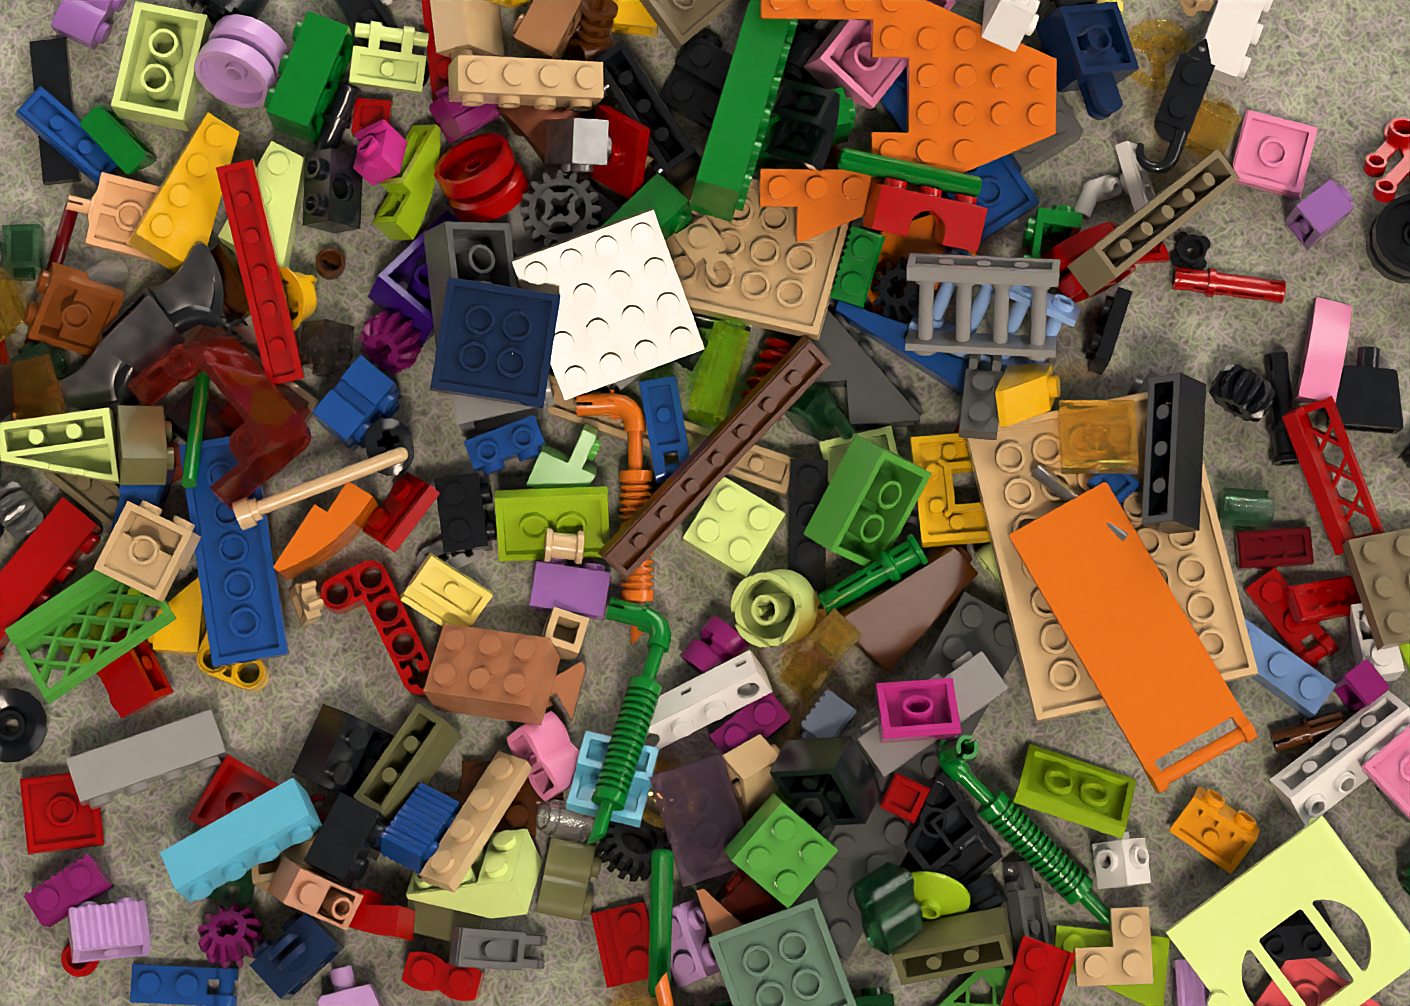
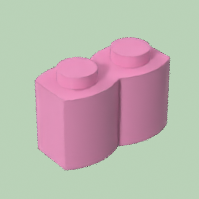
M550 711L544 714L542 725L527 723L507 736V742L512 754L515 757L527 760L533 768L528 776L529 781L536 793L545 802L571 788L580 751L570 742L565 724L554 712Z

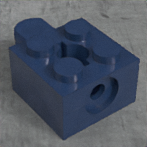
M1117 1L1062 6L1036 25L1044 53L1057 59L1056 89L1058 93L1080 90L1088 115L1096 120L1108 118L1123 106L1117 84L1140 68Z
M296 912L281 926L284 933L276 941L266 940L252 954L256 959L249 966L283 1000H290L345 948L318 918L307 913L299 914Z

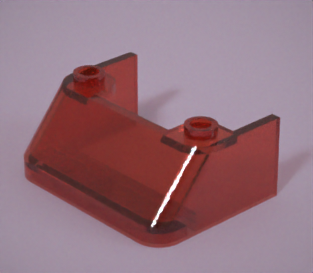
M224 335L172 347L126 385L145 406H152L181 382L192 380L202 371L207 374L245 421L233 432L229 441L230 451L239 464L210 486L218 498L232 510V502L248 497L301 454L310 444L311 431L235 338Z

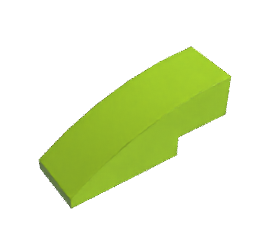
M436 124L412 126L405 138L408 143L400 174L380 182V185L388 192V195L372 223L390 240H414L424 220L432 198L436 181L434 169L439 161L441 129Z

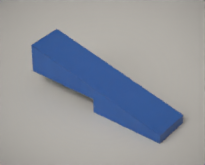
M838 301L835 314L839 313L849 325L962 397L965 371L969 369V362L942 352L922 356L915 354L914 351H905V336L908 325Z

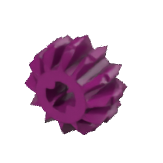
M386 309L378 315L371 316L365 322V326L358 337V340L363 344L360 352L370 357L369 362L371 364H378L381 372L389 370L395 375L407 367L410 368L417 361L416 358L424 346L418 340L422 332L414 330L412 328L413 319L404 320L401 311L392 314Z
M234 902L230 910H225L219 904L217 908L218 914L206 913L205 920L207 924L198 926V933L201 938L198 942L200 950L207 953L206 957L212 964L220 961L221 966L227 970L230 963L235 961L242 968L244 964L243 958L246 956L255 959L252 954L255 948L263 943L260 934L263 929L260 920L254 919V913L249 907L241 911L240 906Z

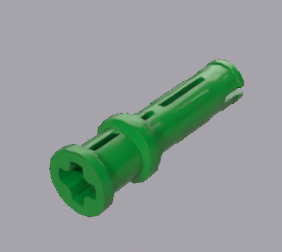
M912 534L908 535L907 541L888 552L882 550L877 556L878 560L822 593H818L817 597L827 614L831 615L834 611L889 579L892 582H897L901 579V574L918 564L926 565L929 563Z

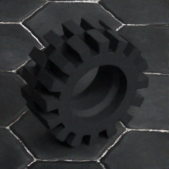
M644 809L640 828L610 821L606 835L599 840L598 852H603L600 857L602 863L609 861L610 864L607 870L611 873L615 869L619 870L620 872L617 877L622 880L627 874L630 875V882H636L639 877H641L642 881L647 880L651 875L652 851L663 848L671 849L672 843L668 842L671 838L670 831L662 832L666 824L663 820L657 824L654 820L658 815L653 812L649 817L645 816L646 809ZM629 834L641 839L647 847V853L636 854L630 851L624 845L622 836Z

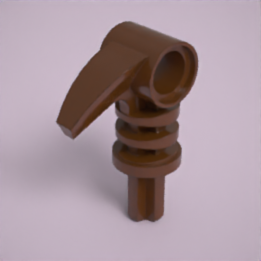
M612 0L582 1L581 11L583 14L580 21L581 25L578 26L568 44V60L593 61L614 46L611 39V29L614 25V18H616L618 13V5Z

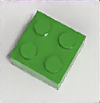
M772 793L723 851L732 862L784 906L789 908L837 853L838 849L776 794Z

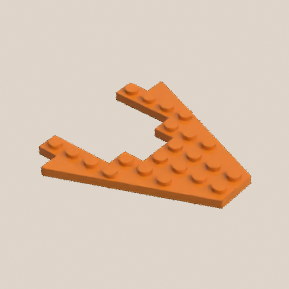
M760 0V19L871 20L870 58H907L906 133L871 132L870 153L965 173L1056 134L1057 59L1022 43L1019 44L1016 52L984 39L981 37L982 25L927 0ZM759 169L758 207H795V242H803L864 216L872 182L884 184L885 179L846 170ZM907 184L906 190L919 192L920 186Z

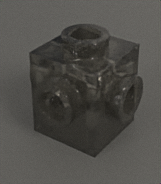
M328 319L302 322L301 339L298 348L303 367L312 369V374L319 377H334L335 372L348 370L353 356L354 326Z

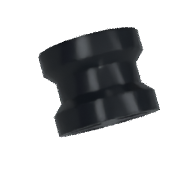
M993 873L965 887L970 894L971 913L993 909L1007 901L1004 893L998 892L995 887L996 879Z

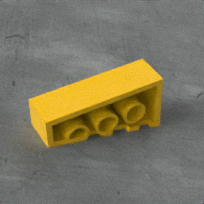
M208 112L196 126L127 241V244L174 273L181 267L190 249L197 241H202L208 246L222 196L216 167L231 164L240 132Z

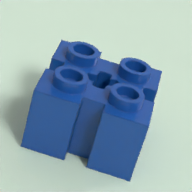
M361 355L343 374L342 380L333 390L331 389L312 411L319 425L352 452L359 446L364 449V437L367 429L374 422L379 421L380 418L390 419L401 404L397 401L401 395L397 390L395 382Z

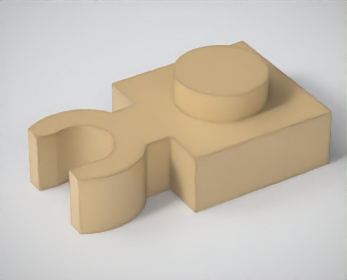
M705 216L674 235L675 242L695 269L704 263L706 264L708 279L713 284L717 285L719 283L718 276L714 272L717 267L724 266L731 274L735 273L732 259L725 254H720L726 250L725 242Z
M315 580L296 584L289 592L301 628L316 623L321 616L320 611L323 610L324 602L320 598L318 590L315 589L317 586Z

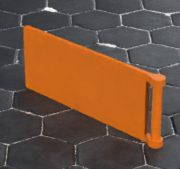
M1106 482L1099 484L1009 535V540L1139 760L1156 793L1164 792L1169 789V784L1240 743L1245 742L1248 744L1258 738L1256 730L1242 712ZM1107 522L1128 533L1124 541H1121L1108 527ZM1230 718L1233 720L1236 727L1234 730L1160 771L1154 761L1208 730Z

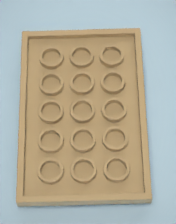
M647 156L643 186L657 174L650 163L655 157ZM697 174L679 187H676L669 178H666L673 187L691 202ZM752 179L743 211L735 209L732 222L692 211L693 215L688 226L703 216L708 219L725 242L726 250L720 254H725L732 259L735 273L731 274L724 266L717 267L714 272L718 276L719 283L715 285L708 279L705 263L695 269L675 242L674 235L676 233L665 241L691 312L800 337L805 336L819 341L831 299L830 293L833 291L832 285L835 284L834 278L837 277L836 271L839 270L838 264L841 263L840 257L843 256L842 250L845 249L844 243L847 242L846 236L849 235L848 229L851 228L852 221L806 241L795 242V207H758L759 180Z

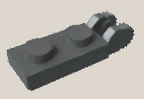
M970 354L969 369L965 371L959 437L997 440L999 418L995 391L1003 376V372H1001L1002 355H992V371L978 370L981 354Z
M453 926L449 965L522 971V968L544 969L545 960L532 956L525 958L524 950L525 944L531 946L547 945L548 936L526 934V932Z

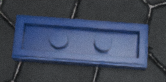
M39 86L16 111L15 116L97 186L102 172L113 174L119 167L81 127V120L43 87Z

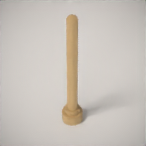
M398 447L258 501L256 498L249 500L247 497L232 502L236 519L242 530L258 525L257 521L263 519L264 514L404 462L408 458V451L403 447Z

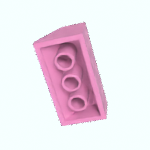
M927 0L949 11L956 3L955 0ZM840 20L803 68L826 89L843 87L846 98L852 97L854 103L872 109L907 66V58H870L871 20Z

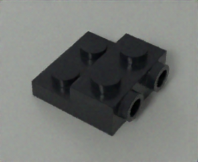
M704 33L702 37L695 34L690 39L676 62L674 72L660 94L671 110L711 131L733 55L721 49L723 43L718 38Z

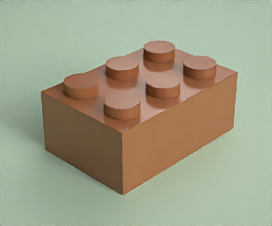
M444 624L423 692L438 711L542 725L561 657L550 638Z

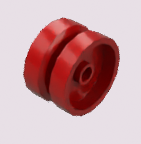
M496 133L479 134L456 144L439 159L434 169V177L441 190L448 197V202L460 222L486 223L503 216L523 200L522 196L524 193H527L529 181L522 167L515 161V154L503 135Z
M1105 222L1088 228L1054 246L1041 257V259L1060 260V277H1064L1059 281V286L1056 287L1057 294L1069 297L1076 304L1108 290L1136 271L1135 264L1131 265L1117 278L1089 296L1067 267L1116 227L1113 222Z

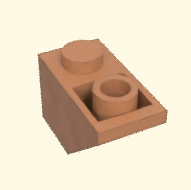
M285 856L267 889L270 894L282 903L346 931L364 897L357 891L323 873Z

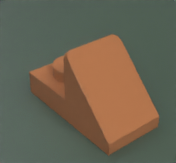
M582 661L555 676L546 710L554 705L551 699L558 696L571 721H573L586 674V668Z

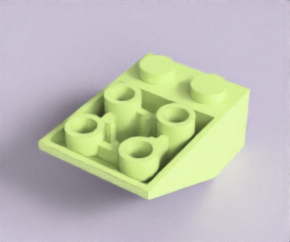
M527 828L492 833L455 893L426 883L419 874L413 871L406 896L410 900L491 919L524 915L528 913L542 860Z

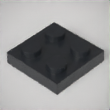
M1118 287L1114 296L1107 295L1104 303H1102L1096 324L1102 326L1101 331L1095 330L1085 355V359L1091 360L1088 371L1102 375L1108 366L1133 291Z

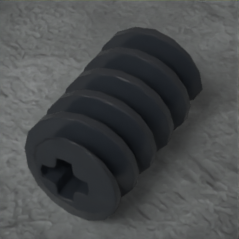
M391 418L376 421L367 429L364 441L368 459L387 452L385 444L388 442H392L394 449L403 447L408 451V458L404 462L377 472L386 476H394L405 472L412 464L414 458V446L408 428L402 422Z

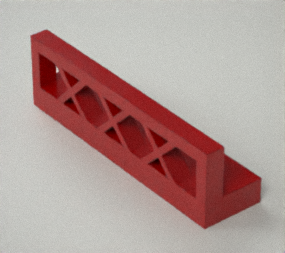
M1332 395L1291 409L1283 415V422L1335 555L1345 553L1342 545L1350 539L1385 533ZM1323 407L1326 408L1331 421L1326 432L1313 427L1308 415L1309 412ZM1333 429L1336 433L1337 438L1331 435ZM1317 436L1323 439L1321 445L1318 441ZM1327 442L1341 447L1344 458L1340 467L1326 461L1323 451ZM1347 464L1350 472L1344 470ZM1330 471L1336 473L1334 480ZM1341 476L1353 481L1356 485L1358 492L1353 502L1339 495L1337 484ZM1360 498L1364 507L1358 505ZM1344 506L1350 508L1348 513H1346ZM1354 511L1368 517L1373 529L1372 531L1355 536L1350 523Z

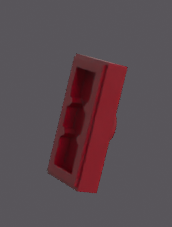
M1311 527L1239 531L1234 533L1238 570L1308 566L1314 564Z

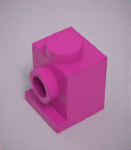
M384 119L356 132L355 137L360 143L357 147V155L353 166L354 170L372 186L400 174L408 143L407 140Z

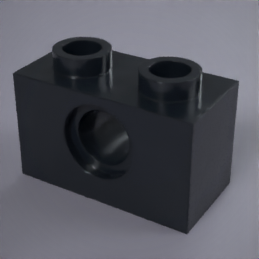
M333 148L305 154L303 226L330 233L360 229L362 176L353 169L356 155Z

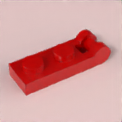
M1274 567L1243 591L1288 649L1315 669L1318 667L1317 662L1326 655L1331 657L1339 651V648L1318 622L1295 625L1283 593L1289 585ZM1311 635L1317 644L1307 650L1301 641Z

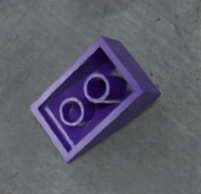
M446 210L424 232L445 221H460ZM422 233L378 275L368 298L384 311L388 309L392 314L401 311L404 320L413 319L412 328L422 332L418 340L425 344L434 335L424 235Z

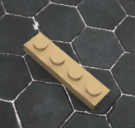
M500 751L496 753L441 839L439 848L429 858L419 875L426 883L455 893L533 768L527 760Z

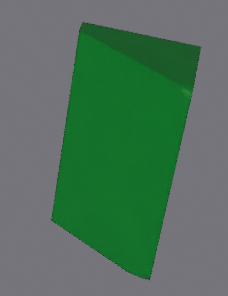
M96 105L81 120V127L124 173L133 174L151 166L157 161V157L117 117L111 108Z

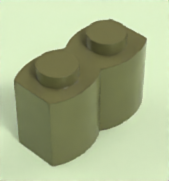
M551 837L536 912L576 921H582L583 914H591L595 893L588 892L591 877L598 878L602 862L600 859L601 855H596V846Z

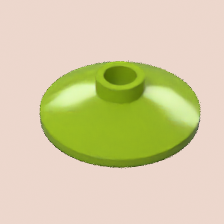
M928 871L913 872L904 875L896 883L895 896L898 902L908 911L927 919H941L962 915L968 910L970 905L968 890L957 880L940 873Z

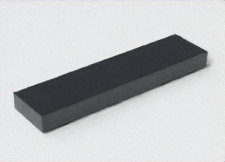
M64 37L29 42L34 92L39 86L43 87L75 115L67 39ZM38 135L44 185L82 181L81 171Z

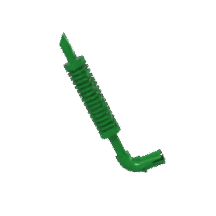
M613 596L610 599L611 606L608 605L606 620L638 627V631L648 633L647 647L649 651L641 676H632L629 679L615 723L616 725L614 726L605 759L602 763L603 766L600 769L596 787L591 797V801L599 807L587 845L603 838L606 835L613 811H622L625 807L629 789L632 785L631 782L633 781L642 748L645 744L644 741L646 740L662 690V686L655 681L663 653L668 652L671 642V630L668 621L660 612L650 608L649 603L640 605L617 599Z
M962 735L959 738H952L948 741L942 739L939 743L941 746L937 750L938 762L942 770L953 782L958 781L981 803L977 814L984 821H988V825L993 827V830L998 832V835L1003 837V840L1008 842L1009 846L1014 848L1058 894H1061V897L1068 904L1072 905L1079 901L1102 924L1110 925L1109 909L1090 891L1093 880L1075 862H1072V859L1067 857V854L1054 841H1051V838L1046 836V833L1041 831V828L1033 820H1030V817L1025 815V812L1020 810V807L1015 805L1013 800L1009 799V796L1002 789L991 793L969 771L970 766L964 760L973 759L979 751L977 740L968 742L973 738L971 735Z

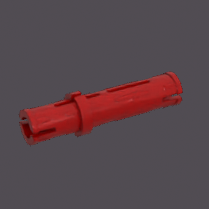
M1175 266L1172 277V290L1204 293L1205 297L1211 298L1214 295H1224L1282 304L1285 297L1286 281L1217 272L1216 268L1196 270Z

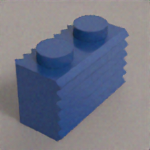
M420 782L418 787L415 788L414 793L407 799L406 804H403L402 809L399 810L394 820L391 821L386 831L383 832L381 837V854L419 874L429 858L439 848L441 839L460 811L461 802Z

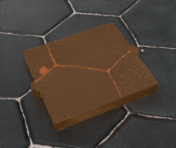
M49 354L9 363L12 364L15 408L12 410L14 420L67 413L60 390L61 382L56 378Z

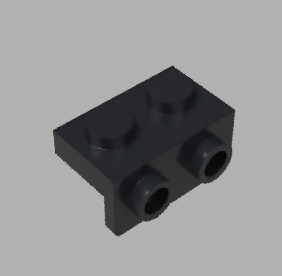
M479 473L434 479L435 489L440 492L437 497L444 553L452 554L479 549L484 551L493 550L492 541L497 540V528L495 519L488 518L487 504L493 503L490 482H484L483 477Z
M1313 901V906L1332 930V922L1322 901ZM1302 910L1296 911L1259 940L1274 962L1329 957L1332 955V950Z

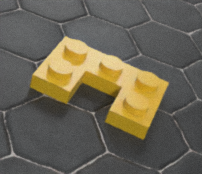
M959 433L911 437L912 462L932 473L916 502L921 548L991 542L981 502L955 504L952 474L973 472L966 439L959 437Z

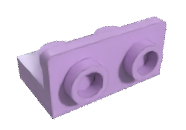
M695 900L672 908L671 972L677 988L720 972L708 940L706 917L701 908L697 906Z

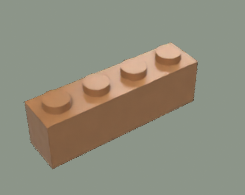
M530 0L532 4L527 13H522L514 25L513 33L515 35L513 38L520 48L542 59L561 60L569 42L581 23V16L583 14L581 5L583 0Z

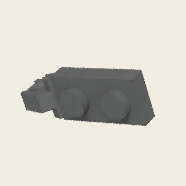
M1026 861L1004 864V881L1006 884L1008 912L1011 920L1015 955L1023 935L1050 944L1043 890L1036 887L1032 867Z

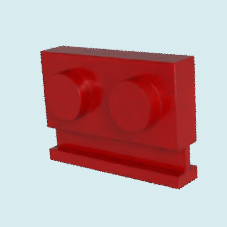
M407 472L403 478L394 483L390 495L381 507L372 512L369 516L368 524L362 531L374 541L395 553L439 496L440 492L430 484H426L423 480Z
M645 902L591 913L607 988L649 979L650 924Z
M1024 935L1021 936L999 1006H1060L1076 953L1062 950L1059 947Z

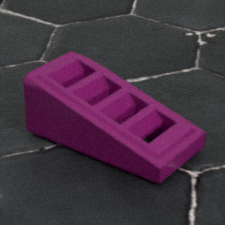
M1369 660L1360 662L1333 681L1336 684L1333 691L1351 713L1367 707L1389 689L1387 682Z

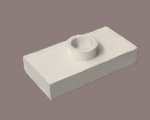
M1125 141L1115 145L1123 171L1120 174V181L1125 193L1130 195L1134 212H1136L1155 197V192L1149 172L1141 168L1137 162L1135 153L1137 144Z

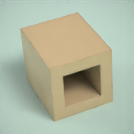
M553 607L547 616L541 637L550 638L562 660L573 662L579 654L590 618Z

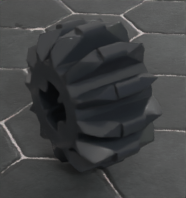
M900 257L897 265L889 260L885 262L887 273L880 271L874 273L875 277L881 280L880 285H872L870 287L872 292L880 294L874 300V305L884 307V316L891 318L896 315L897 320L906 321L909 314L912 317L918 318L919 284L915 281H907L908 258ZM902 282L908 285L903 289L904 296L898 295V292L902 290Z
M1226 364L1218 372L1209 391L1215 404L1223 407L1224 411H1228L1234 417H1240L1244 421L1259 422L1262 416L1266 415L1276 395L1270 382L1264 380L1261 375L1254 373L1251 369L1242 367L1240 364Z

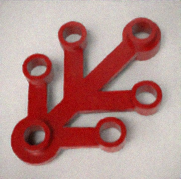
M1405 117L1395 118L1385 127L1383 133L1385 142L1375 153H1370L1366 156L1363 165V171L1368 176L1381 177L1385 173L1387 160L1399 150L1402 160L1384 178L1378 179L1374 185L1372 195L1377 201L1382 203L1391 202L1395 197L1397 187L1407 176L1410 178V119Z

